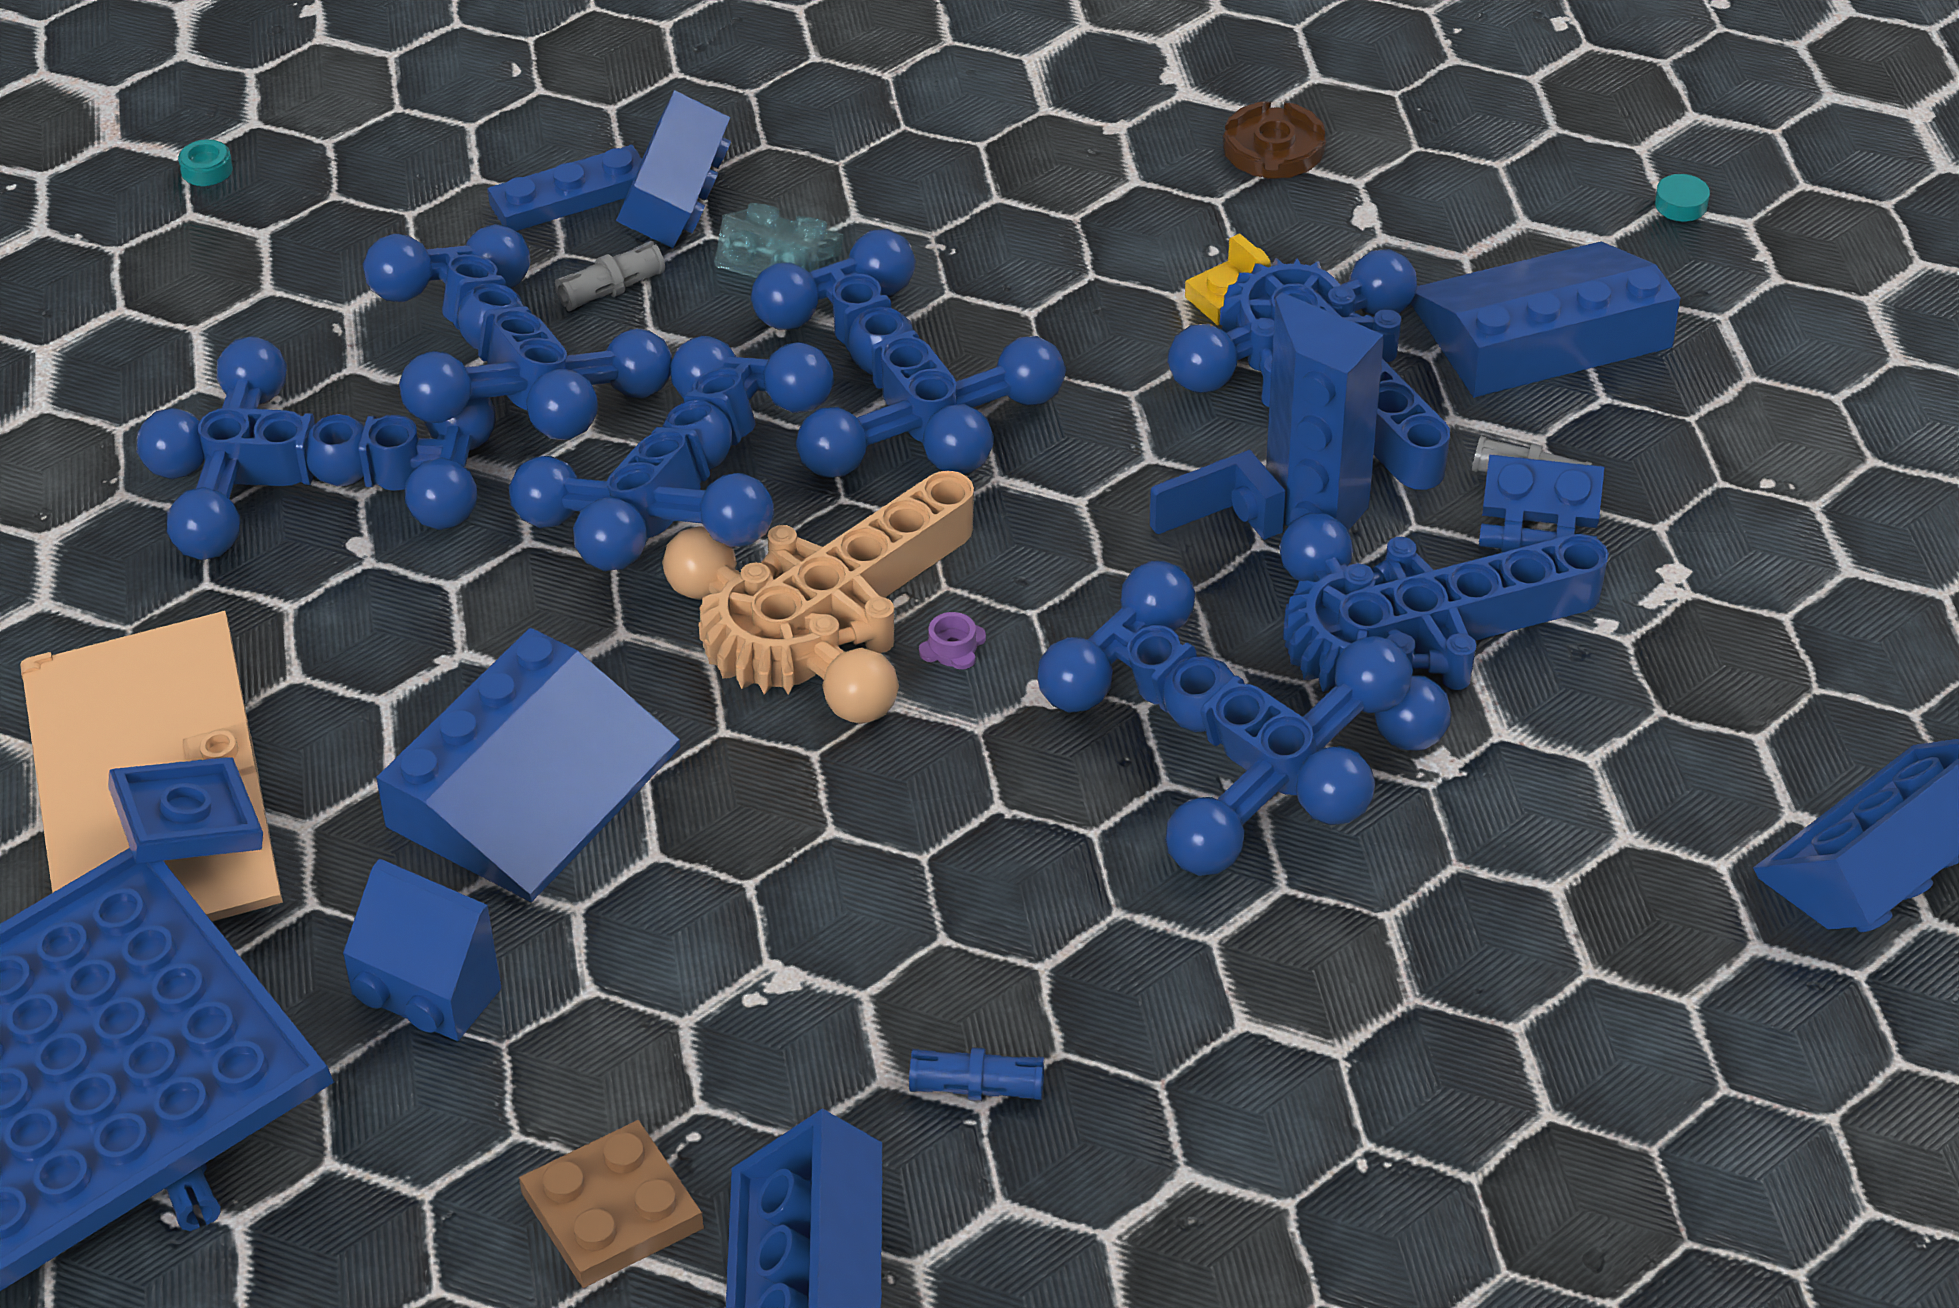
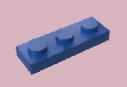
M629 145L610 149L605 153L572 163H563L555 168L529 176L513 178L508 182L487 188L489 204L503 226L519 231L626 198L642 158L634 146Z

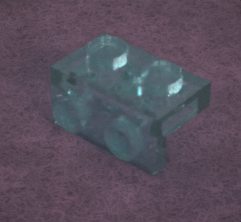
M750 203L748 204V209L723 215L715 265L718 268L757 278L759 273L773 263L792 262L811 272L818 269L819 261L840 255L844 234L826 230L827 222L821 219L797 216L796 220L793 221L779 217L780 210L776 207Z

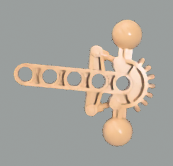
M941 471L934 473L824 547L797 537L796 531L788 525H777L768 532V554L761 563H749L741 569V572L736 570L737 562L733 547L713 540L705 527L697 526L682 530L666 546L662 561L664 574L669 584L679 594L697 600L702 599L699 638L703 642V648H705L709 664L718 665L722 679L736 676L741 689L753 683L759 684L764 695L771 687H783L789 695L794 685L801 684L817 674L824 679L822 687L825 699L837 716L858 724L880 719L892 708L899 689L894 667L881 654L889 651L894 645V604L886 597L968 541L973 531L974 487L972 481L959 472ZM849 642L857 645L865 642L868 649L858 648L844 652L839 648V645Z

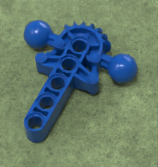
M1390 249L1370 251L1356 261L1350 274L1349 282L1341 285L1331 274L1321 269L1319 261L1311 266L1300 264L1298 258H1296L1293 264H1283L1275 258L1271 267L1255 263L1252 273H1239L1237 282L1228 285L1227 293L1224 296V305L1220 309V325H1222V330L1211 324L1190 325L1174 337L1168 351V365L1174 380L1180 386L1195 393L1215 392L1231 380L1237 366V360L1248 356L1249 366L1262 373L1261 401L1265 406L1269 407L1275 301L1281 292L1383 334L1373 455L1399 482L1413 489L1426 490L1434 488L1445 477L1450 428L1387 364V362H1391L1397 357L1401 327V316L1398 313L1410 306L1417 291L1416 271L1405 256ZM1361 309L1362 311H1364V312H1366V313H1368V314H1371V315H1373L1374 317H1372V316H1370V315H1365V316L1363 317V316H1361V315L1355 313V311Z
M1307 513L1290 522L1279 545L1283 567L1294 579L1299 581L1294 595L1290 597L1289 604L1285 608L1283 628L1285 647L1288 648L1291 665L1301 666L1300 669L1302 670L1304 680L1319 678L1322 692L1336 686L1334 680L1336 663L1343 650L1360 638L1380 636L1396 642L1408 656L1412 669H1428V673L1442 674L1441 680L1446 687L1461 690L1468 687L1471 681L1476 640L1593 609L1600 601L1609 553L1606 546L1600 540L1589 535L1575 534L1433 570L1416 553V544L1411 539L1401 536L1392 538L1388 542L1385 560L1373 568L1359 563L1348 566L1354 551L1349 530L1339 520L1329 514ZM1412 676L1410 690L1401 703L1388 711L1374 713L1379 733L1391 745L1401 750L1422 751L1440 742L1450 726L1452 716L1447 694L1436 682L1425 676Z

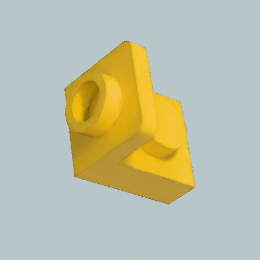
M1241 234L1230 237L1228 261L1186 280L1185 298L1218 326L1220 325V309L1224 305V296L1227 293L1228 285L1237 282L1239 273H1252L1255 263L1271 267L1270 259L1262 249L1255 247Z

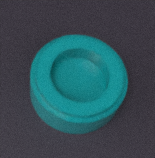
M205 139L192 142L184 147L178 156L182 178L192 185L210 186L220 183L228 178L233 170L229 148L216 140Z
M1688 174L1669 175L1663 178L1657 185L1655 207L1663 216L1674 221L1687 222L1696 220L1707 211L1710 189L1698 177Z

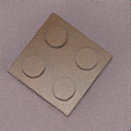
M639 1120L519 1177L523 1197L582 1288L704 1229L701 1210Z

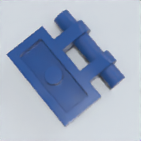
M1489 454L1482 516L1505 518L1504 526L1481 523L1479 546L1502 549L1501 553L1560 537L1575 535V526L1598 528L1604 467ZM1522 521L1557 524L1556 532L1522 528Z

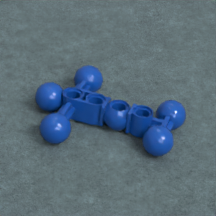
M489 225L473 233L468 239L466 246L426 249L422 243L409 235L391 234L377 240L368 249L363 262L366 283L372 292L386 301H408L420 295L427 287L429 281L442 280L445 284L442 306L444 317L453 322L457 329H460L465 341L478 350L480 359L487 361V365L465 367L462 362L448 353L436 351L427 352L412 359L404 368L399 381L400 394L408 412L424 422L443 423L459 415L466 407L468 400L507 395L516 406L527 410L530 421L536 430L550 439L570 440L586 432L596 417L598 402L592 385L610 383L612 388L627 397L646 398L662 390L671 375L670 363L672 361V354L665 340L650 330L630 329L616 336L606 351L567 355L565 348L542 320L533 315L528 307H524L519 295L511 289L524 279L531 260L529 248L523 236L508 226Z
M889 229L868 231L855 241L850 251L849 259L811 272L792 262L773 263L758 274L752 287L750 299L756 316L777 330L798 329L812 318L817 309L818 300L828 298L833 304L834 333L836 338L845 344L853 362L868 374L873 375V384L876 388H883V398L888 405L887 407L859 417H855L850 412L839 407L819 408L804 419L798 431L796 441L802 464L815 474L825 478L846 476L860 465L868 445L907 431L913 438L923 443L928 460L940 470L954 471L961 474L972 473L986 463L994 441V435L988 419L973 407L1004 396H1008L1024 406L1044 404L1058 394L1065 378L1066 367L1060 350L1052 343L1038 336L1019 337L1004 347L996 368L956 382L953 375L931 347L919 339V335L914 331L911 321L897 310L891 308V300L888 296L895 295L909 284L914 273L916 259L910 243L903 236Z
M250 336L235 339L217 359V381L226 394L222 409L209 412L200 421L192 413L177 408L155 411L144 421L137 432V453L144 466L155 475L171 480L186 477L197 470L205 460L196 489L185 491L174 501L168 510L166 532L173 545L183 555L198 560H206L223 555L232 547L239 536L240 515L233 502L229 499L234 484L288 486L302 482L303 485H311L313 476H316L320 481L329 485L348 486L356 483L364 476L365 487L379 485L384 489L393 491L405 489V503L411 515L422 525L437 530L458 526L470 516L477 500V485L471 473L465 468L470 450L477 449L485 443L495 429L496 410L490 397L468 400L466 407L456 417L443 423L425 422L432 438L428 439L418 438L417 427L413 420L401 415H386L378 419L375 416H367L364 426L357 419L342 414L330 415L314 423V417L311 413H305L304 416H300L295 412L287 410L258 409V405L270 402L285 385L287 363L280 350L271 342Z
M700 336L692 338L677 348L670 363L672 384L683 398L684 403L676 406L668 413L662 427H656L651 435L638 443L611 473L607 481L579 479L568 463L552 456L531 458L516 469L509 484L511 506L521 520L538 528L559 526L572 517L575 511H580L573 527L575 548L587 564L603 571L621 570L640 558L647 538L662 533L674 521L702 523L713 540L729 547L751 545L766 535L774 518L773 499L763 483L744 473L723 475L711 483L706 490H700V483L709 478V470L717 467L725 460L731 445H737L742 437L748 435L754 429L756 422L749 400L757 391H766L776 406L792 413L812 411L827 400L834 385L832 365L820 349L806 343L796 342L779 348L770 355L769 359L736 357L727 343L714 337Z
M1151 561L1131 571L1122 584L1120 600L1122 608L1088 640L1082 637H1071L1050 645L1039 660L1037 681L1041 693L1053 707L1066 712L1086 711L1102 702L1111 689L1113 672L1111 664L1119 659L1132 668L1139 694L1146 701L1159 704L1160 708L1169 713L1180 727L1193 732H1206L1208 741L1212 745L1218 746L1221 743L1225 754L1232 761L1247 770L1218 799L1213 797L1194 798L1175 809L1167 822L1165 842L1168 853L1180 868L1202 876L1218 874L1233 865L1243 848V824L1277 792L1285 795H1297L1299 803L1312 819L1328 825L1350 823L1364 814L1371 804L1374 795L1375 778L1372 769L1358 752L1342 746L1324 747L1361 711L1366 713L1384 712L1403 701L1410 690L1413 669L1408 656L1396 642L1380 636L1360 638L1349 644L1343 650L1336 663L1334 678L1336 686L1302 717L1262 689L1251 684H1245L1244 680L1237 675L1235 676L1224 662L1209 656L1197 657L1193 645L1188 642L1184 645L1180 644L1179 637L1174 631L1181 628L1194 611L1196 593L1193 583L1179 566L1165 561Z

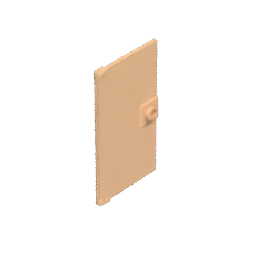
M225 611L55 655L47 652L28 657L21 662V676L24 682L52 893L130 848L108 788L109 770L233 757L263 831L262 850L164 860V862L211 921L283 903L253 742L249 730L228 617Z

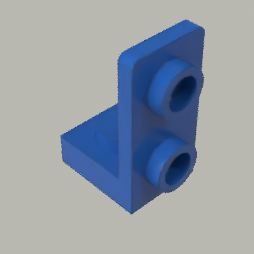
M1247 450L1153 486L1150 491V527L1156 534H1161L1233 506L1239 519L1243 522L1248 521L1259 536L1265 540L1283 533L1286 491L1253 452Z

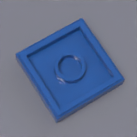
M233 757L109 770L108 788L136 864L262 850L263 831Z

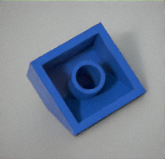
M379 859L371 869L343 952L351 993L363 1004L371 1008L378 1009L382 1007L408 1019L415 1027L424 1032L432 1033L435 1031L458 1042L501 990L488 905Z

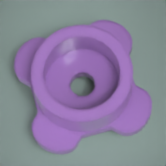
M958 612L940 614L930 622L928 628L929 638L919 645V655L927 662L938 660L941 664L953 666L956 669L970 668L975 664L974 652L977 646L984 644L986 641V632L982 627L975 625L974 621L965 614Z

